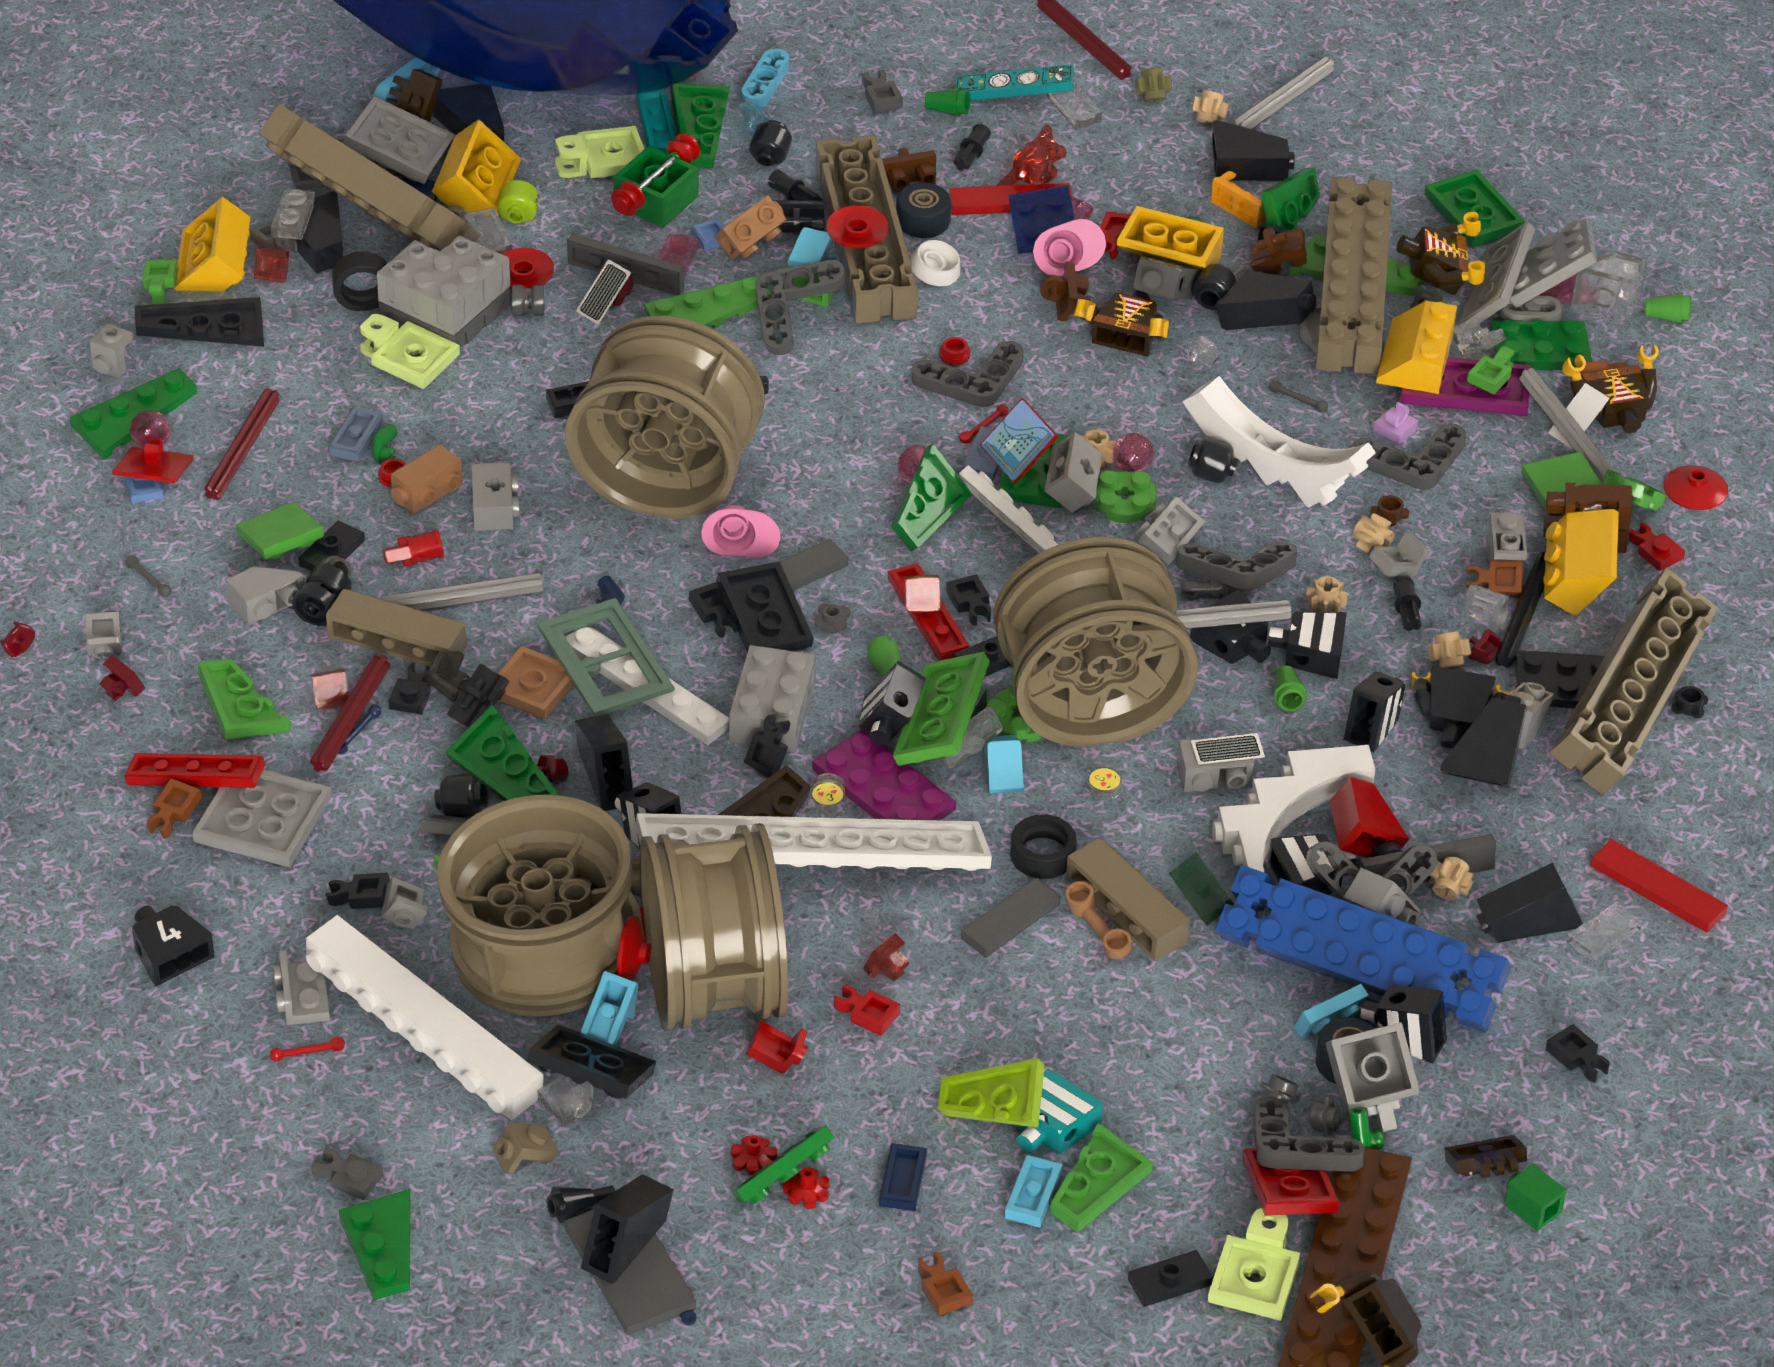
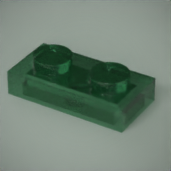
M1197 852L1169 872L1171 878L1207 926L1221 916L1225 903L1231 906L1234 905L1232 899Z

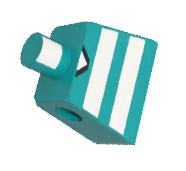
M1047 1069L1043 1077L1038 1128L1018 1125V1129L1022 1133L1016 1138L1017 1144L1026 1153H1033L1042 1144L1054 1153L1060 1154L1092 1133L1097 1123H1102L1103 1102L1050 1069Z

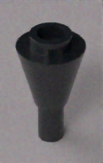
M613 1185L593 1190L590 1188L553 1187L551 1194L547 1197L548 1212L551 1217H556L559 1223H564V1220L575 1217L594 1207L597 1202L615 1192V1188Z

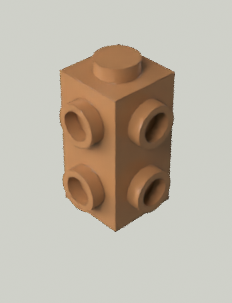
M767 195L723 227L714 238L732 261L741 255L746 259L759 249L757 243L765 239L768 243L782 232L779 227L787 219L784 216L782 207L776 201H772L769 195Z
M441 444L422 454L417 459L391 473V496L393 500L413 514L431 505L434 501L463 484L462 460Z

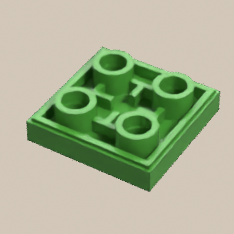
M1581 452L1522 465L1521 474L1545 511L1547 492H1565V483H1575V487L1585 484L1603 485Z
M295 502L236 524L238 535L266 560L278 559L284 555V552L297 547H308L315 540L324 536L322 526Z

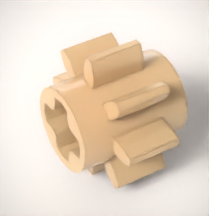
M1202 91L1201 98L1194 96L1191 112L1197 113L1196 121L1213 125L1214 120H1219V118L1226 119L1229 104L1223 102L1224 95L1212 91Z
M1094 429L1088 431L1085 436L1080 435L1102 453L1100 468L1107 463H1113V455L1116 454V441H1109L1108 433L1103 430Z
M1375 513L1372 514L1371 519L1366 516L1362 517L1353 531V537L1359 540L1355 546L1370 554L1374 547H1389L1394 538V532L1388 529L1392 523Z
M1324 576L1318 580L1314 579L1313 587H1308L1306 592V601L1310 602V611L1340 612L1341 606L1347 605L1348 593L1343 591L1344 583H1340L1331 576Z
M1449 632L1434 636L1435 644L1428 646L1430 662L1439 661V667L1443 668L1465 665L1463 657L1471 655L1469 639H1460L1459 632Z
M1447 857L1443 864L1437 861L1436 868L1429 875L1431 876L1429 883L1433 884V892L1446 900H1455L1459 893L1467 896L1473 883L1471 880L1473 873L1469 872V865L1457 857Z

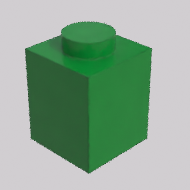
M1532 1164L1523 1172H1516L1506 1184L1505 1206L1536 1231L1563 1212L1566 1189L1535 1164Z

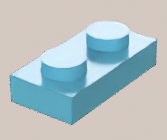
M1359 984L1304 1011L1295 1024L1294 1029L1301 1038L1311 1033L1319 1036L1322 1028L1335 1019L1345 1017L1356 1018L1361 1013L1363 1002L1369 995L1362 984Z
M1027 1155L1006 1205L1005 1219L1040 1228L1061 1177L1062 1164Z

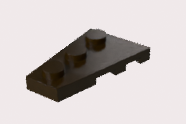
M786 765L718 815L795 817L808 797L811 786Z

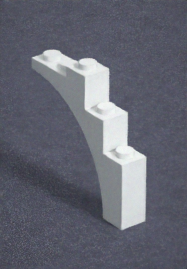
M1220 376L1199 387L1183 401V404L1207 437L1231 444L1234 450L1233 457L1238 458L1240 462L1248 459L1266 485H1270L1278 480L1281 484L1288 481L1308 508L1317 503L1324 506L1338 496L1335 491L1345 483L1344 480L1349 477V473L1354 477L1364 471L1369 466L1366 461L1376 453L1369 442L1347 449H1330L1295 440L1271 427L1250 411L1233 394Z
M1369 745L1288 751L1287 763L1285 766H1281V777L1253 780L1252 793L1247 794V805L1219 807L1218 821H1213L1212 823L1214 842H1220L1223 854H1232L1234 866L1244 865L1264 872L1263 864L1270 848V839L1277 838L1299 816L1323 803L1329 802L1350 776L1374 783L1375 766Z

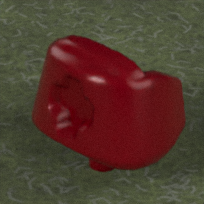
M14 621L15 627L8 633L4 641L0 640L4 651L11 657H17L24 653L35 638V631L32 627Z
M1486 629L1479 640L1472 636L1469 642L1473 646L1471 648V655H1468V658L1483 664L1491 663L1496 657L1501 640L1490 629Z
M552 755L540 756L537 766L550 783L568 777V766L563 758H554Z

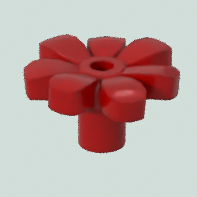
M756 1135L746 1136L741 1139V1145L733 1144L731 1147V1156L734 1158L732 1167L736 1171L746 1168V1173L753 1175L759 1168L761 1169L777 1159V1148L769 1147L770 1142L766 1138H760Z
M805 1167L790 1178V1180L783 1183V1193L789 1194L788 1201L792 1204L797 1205L803 1200V1205L806 1209H813L816 1206V1199L820 1202H825L829 1198V1191L826 1189L830 1186V1180L827 1176L818 1177V1170Z

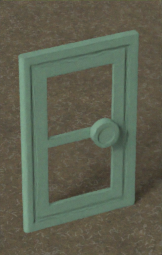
M616 598L537 623L540 633L593 716L613 712L675 690V687ZM608 619L626 648L596 658L587 657L580 661L563 633ZM631 654L649 683L603 697L591 676L597 675L600 672L601 663Z

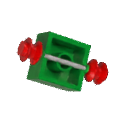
M685 133L678 134L675 140L667 144V153L648 146L614 175L611 200L615 210L626 216H639L661 227L666 226L699 196L698 167L691 164L692 160H696L700 155V148L696 139Z

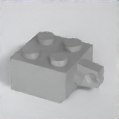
M1402 1022L1326 1042L1325 1045L1344 1114L1353 1108H1366L1368 1117L1375 1115L1378 1127L1382 1133L1397 1129L1393 1110L1400 1109L1399 1099L1420 1094Z

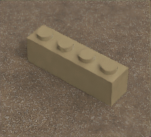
M343 589L326 613L327 634L329 638L446 672L452 670L466 648L465 623Z
M1099 838L1068 855L1066 879L1071 884L1078 881L1090 884L1094 892L1095 906L1119 929L1126 930L1130 934L1131 940L1155 962L1188 943L1190 920L1187 915L1168 901L1161 890L1155 889L1143 878L1138 869L1130 866L1115 848L1110 847Z

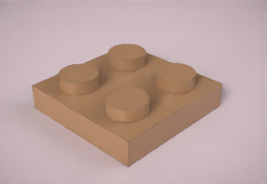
M521 646L497 673L510 681L505 688L506 692L500 702L544 720L574 686L558 660L524 646Z

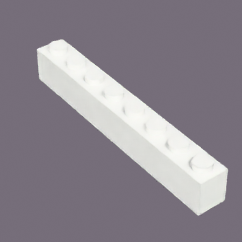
M336 915L306 938V961L314 971L324 974L333 982L338 990L347 992L358 1001L365 1011L372 1012L384 1022L388 1029L398 1032L407 1039L416 1051L425 1053L435 1061L442 1071L449 1072L461 1081L466 1090L471 1093L475 1092L484 1099L494 1112L502 1113L510 1120H513L543 1096L544 1074L341 917Z

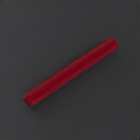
M1038 0L1037 7L1117 78L1124 80L1126 77L1129 78L1131 76V65L1058 1Z
M267 388L260 395L204 487L207 498L219 500L224 494L279 403V393L276 390L272 391Z
M375 655L370 660L310 759V763L314 766L313 769L315 771H327L389 670L390 663L386 661V656L381 655L379 657Z

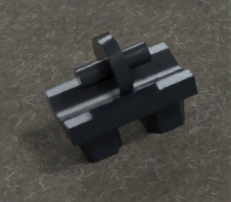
M772 200L782 207L784 216L787 219L779 227L782 232L799 235L805 227L824 231V201Z
M480 663L467 683L462 682L459 687L462 691L447 715L469 728L492 704L494 706L497 701L501 700L506 692L505 688L510 681Z

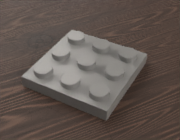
M374 96L345 135L343 144L362 156L378 162L384 168L395 170L405 175L411 181L425 184L449 150L455 134Z
M1586 218L1579 222L1577 220L1570 222L1562 229V232L1553 237L1546 236L1536 243L1534 248L1527 251L1510 298L1516 308L1597 262L1593 229Z
M263 770L255 788H219L193 831V841L290 868L331 799V787Z

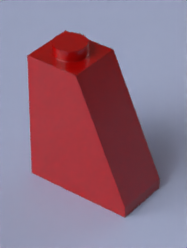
M1350 776L1330 800L1338 846L1342 851L1368 858L1371 851L1384 842H1397L1402 849L1410 840L1374 783Z

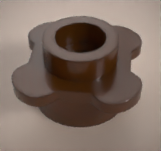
M1393 495L1381 497L1378 501V506H1373L1370 510L1371 515L1375 513L1392 523L1390 527L1395 526L1397 521L1409 517V510L1404 508L1403 501Z

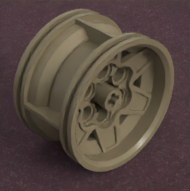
M646 316L628 321L613 330L603 342L594 361L590 380L586 388L576 399L565 427V442L569 457L581 477L596 492L623 509L676 520L703 515L717 507L731 490L739 471L741 452L752 439L763 415L765 405L763 384L756 368L746 354L731 340L712 328L688 319L672 316Z
M1081 538L1058 544L1035 555L1020 566L1003 585L994 606V628L1005 658L1014 666L1012 687L1019 712L1026 724L1038 735L1052 742L1072 747L1129 741L1163 724L1187 700L1197 678V656L1186 627L1175 616L1177 599L1169 572L1165 564L1154 552L1138 543L1120 538Z
M532 795L514 798L490 806L468 819L451 835L441 852L437 866V881L443 908L452 922L450 947L455 970L463 986L479 1001L497 1010L515 1015H560L591 1005L604 971L618 976V948L624 924L631 915L638 916L641 924L642 920L638 903L630 891L633 881V863L629 842L619 823L607 812L591 803L567 796Z
M762 823L753 824L750 832L746 825H740L736 827L735 834H732L730 840L689 844L684 839L671 841L668 834L658 835L657 843L654 842L652 836H643L640 845L643 919L646 942L651 943L649 968L658 1015L663 1030H673L675 1022L678 1023L680 1029L690 1028L691 1020L705 1019L711 1010L747 1006L753 1013H756L759 1020L768 1019L771 1011L775 1018L784 1017L788 1004L786 938L775 860L765 826Z

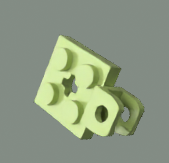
M636 126L577 132L576 135L562 136L555 140V146L559 153V157L555 158V167L558 175L563 178L587 175V171L590 178L614 176L644 150V146ZM571 145L573 148H566L565 146ZM569 164V165H573L574 167H573V168H565L564 166Z
M372 314L360 325V333L367 338L360 344V351L371 358V365L422 389H425L460 355V345L409 321L399 328V322L380 314ZM373 325L382 326L380 329L371 328Z
M1259 1208L1251 1217L1246 1232V1239L1227 1235L1208 1293L1209 1303L1281 1321L1300 1262L1299 1252L1285 1249L1288 1229L1287 1215H1264L1262 1208ZM1270 1220L1273 1221L1276 1224V1226L1274 1228L1268 1229L1265 1228L1262 1225V1223L1264 1221ZM1253 1273L1260 1274L1259 1279L1261 1281L1251 1282L1245 1277H1251Z

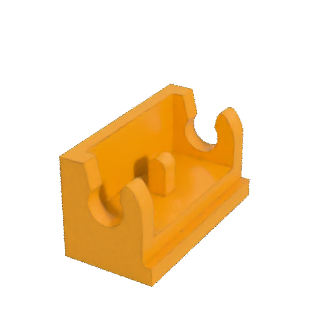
M1228 171L1219 178L1215 177L1212 182L1211 202L1256 229L1262 223L1267 222L1261 205L1262 200L1253 196L1252 193L1237 186L1238 184L1229 182L1236 177L1234 172Z

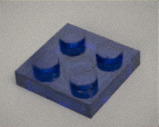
M1069 185L1008 195L1018 254L1033 252L1035 241L1046 230L1075 220Z

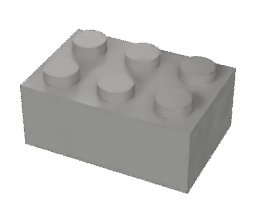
M754 645L749 646L729 713V743L750 746L754 733L764 731L765 718L768 715L777 713L778 717L775 721L777 728H779L780 722L790 721V729L783 735L781 742L788 746L787 751L796 752L816 683V654Z

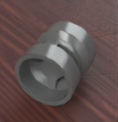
M544 284L534 285L532 288H525L523 285H512L513 316H523L525 313L544 316ZM529 293H531V307H529Z

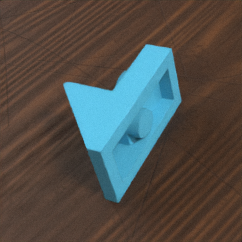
M807 227L803 228L789 257L788 266L796 267L826 260H835L836 255L829 253L831 237L824 231Z
M1016 735L982 737L981 745L989 794L1024 792L1021 741L1016 740Z
M604 971L580 1033L617 1046L627 1018L634 1020L638 983Z

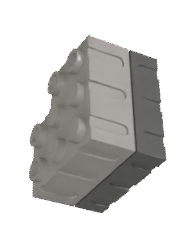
M460 235L441 251L428 248L414 240L377 272L380 315L399 322V328L407 321L460 345V350L462 346L468 344L476 337L480 330L499 316V313L503 310L505 311L511 305L509 258Z

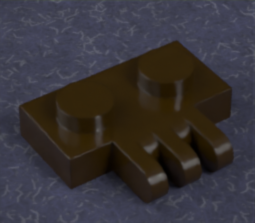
M413 69L409 80L394 75L392 82L402 87L401 89L390 87L389 93L398 97V100L387 98L386 102L430 122L443 79L421 69Z
M1515 1135L1444 1147L1445 1161L1457 1174L1465 1176L1478 1174L1481 1178L1490 1177V1170L1496 1176L1503 1175L1504 1169L1509 1173L1518 1172V1163L1527 1161V1148Z

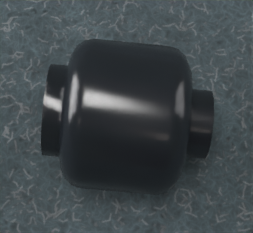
M769 120L760 123L753 133L749 151L756 161L763 166L780 164L787 157L792 136L787 127L779 121Z
M1207 265L1206 268L1201 269L1194 282L1192 290L1194 299L1206 309L1218 310L1216 303L1236 283L1235 275L1223 265Z
M1205 437L1201 442H1195L1189 457L1188 466L1192 467L1194 476L1214 483H1221L1227 475L1233 476L1238 458L1233 457L1234 450L1231 444L1211 437Z
M472 773L446 776L442 779L440 788L435 790V805L446 816L471 818L488 805L486 784Z

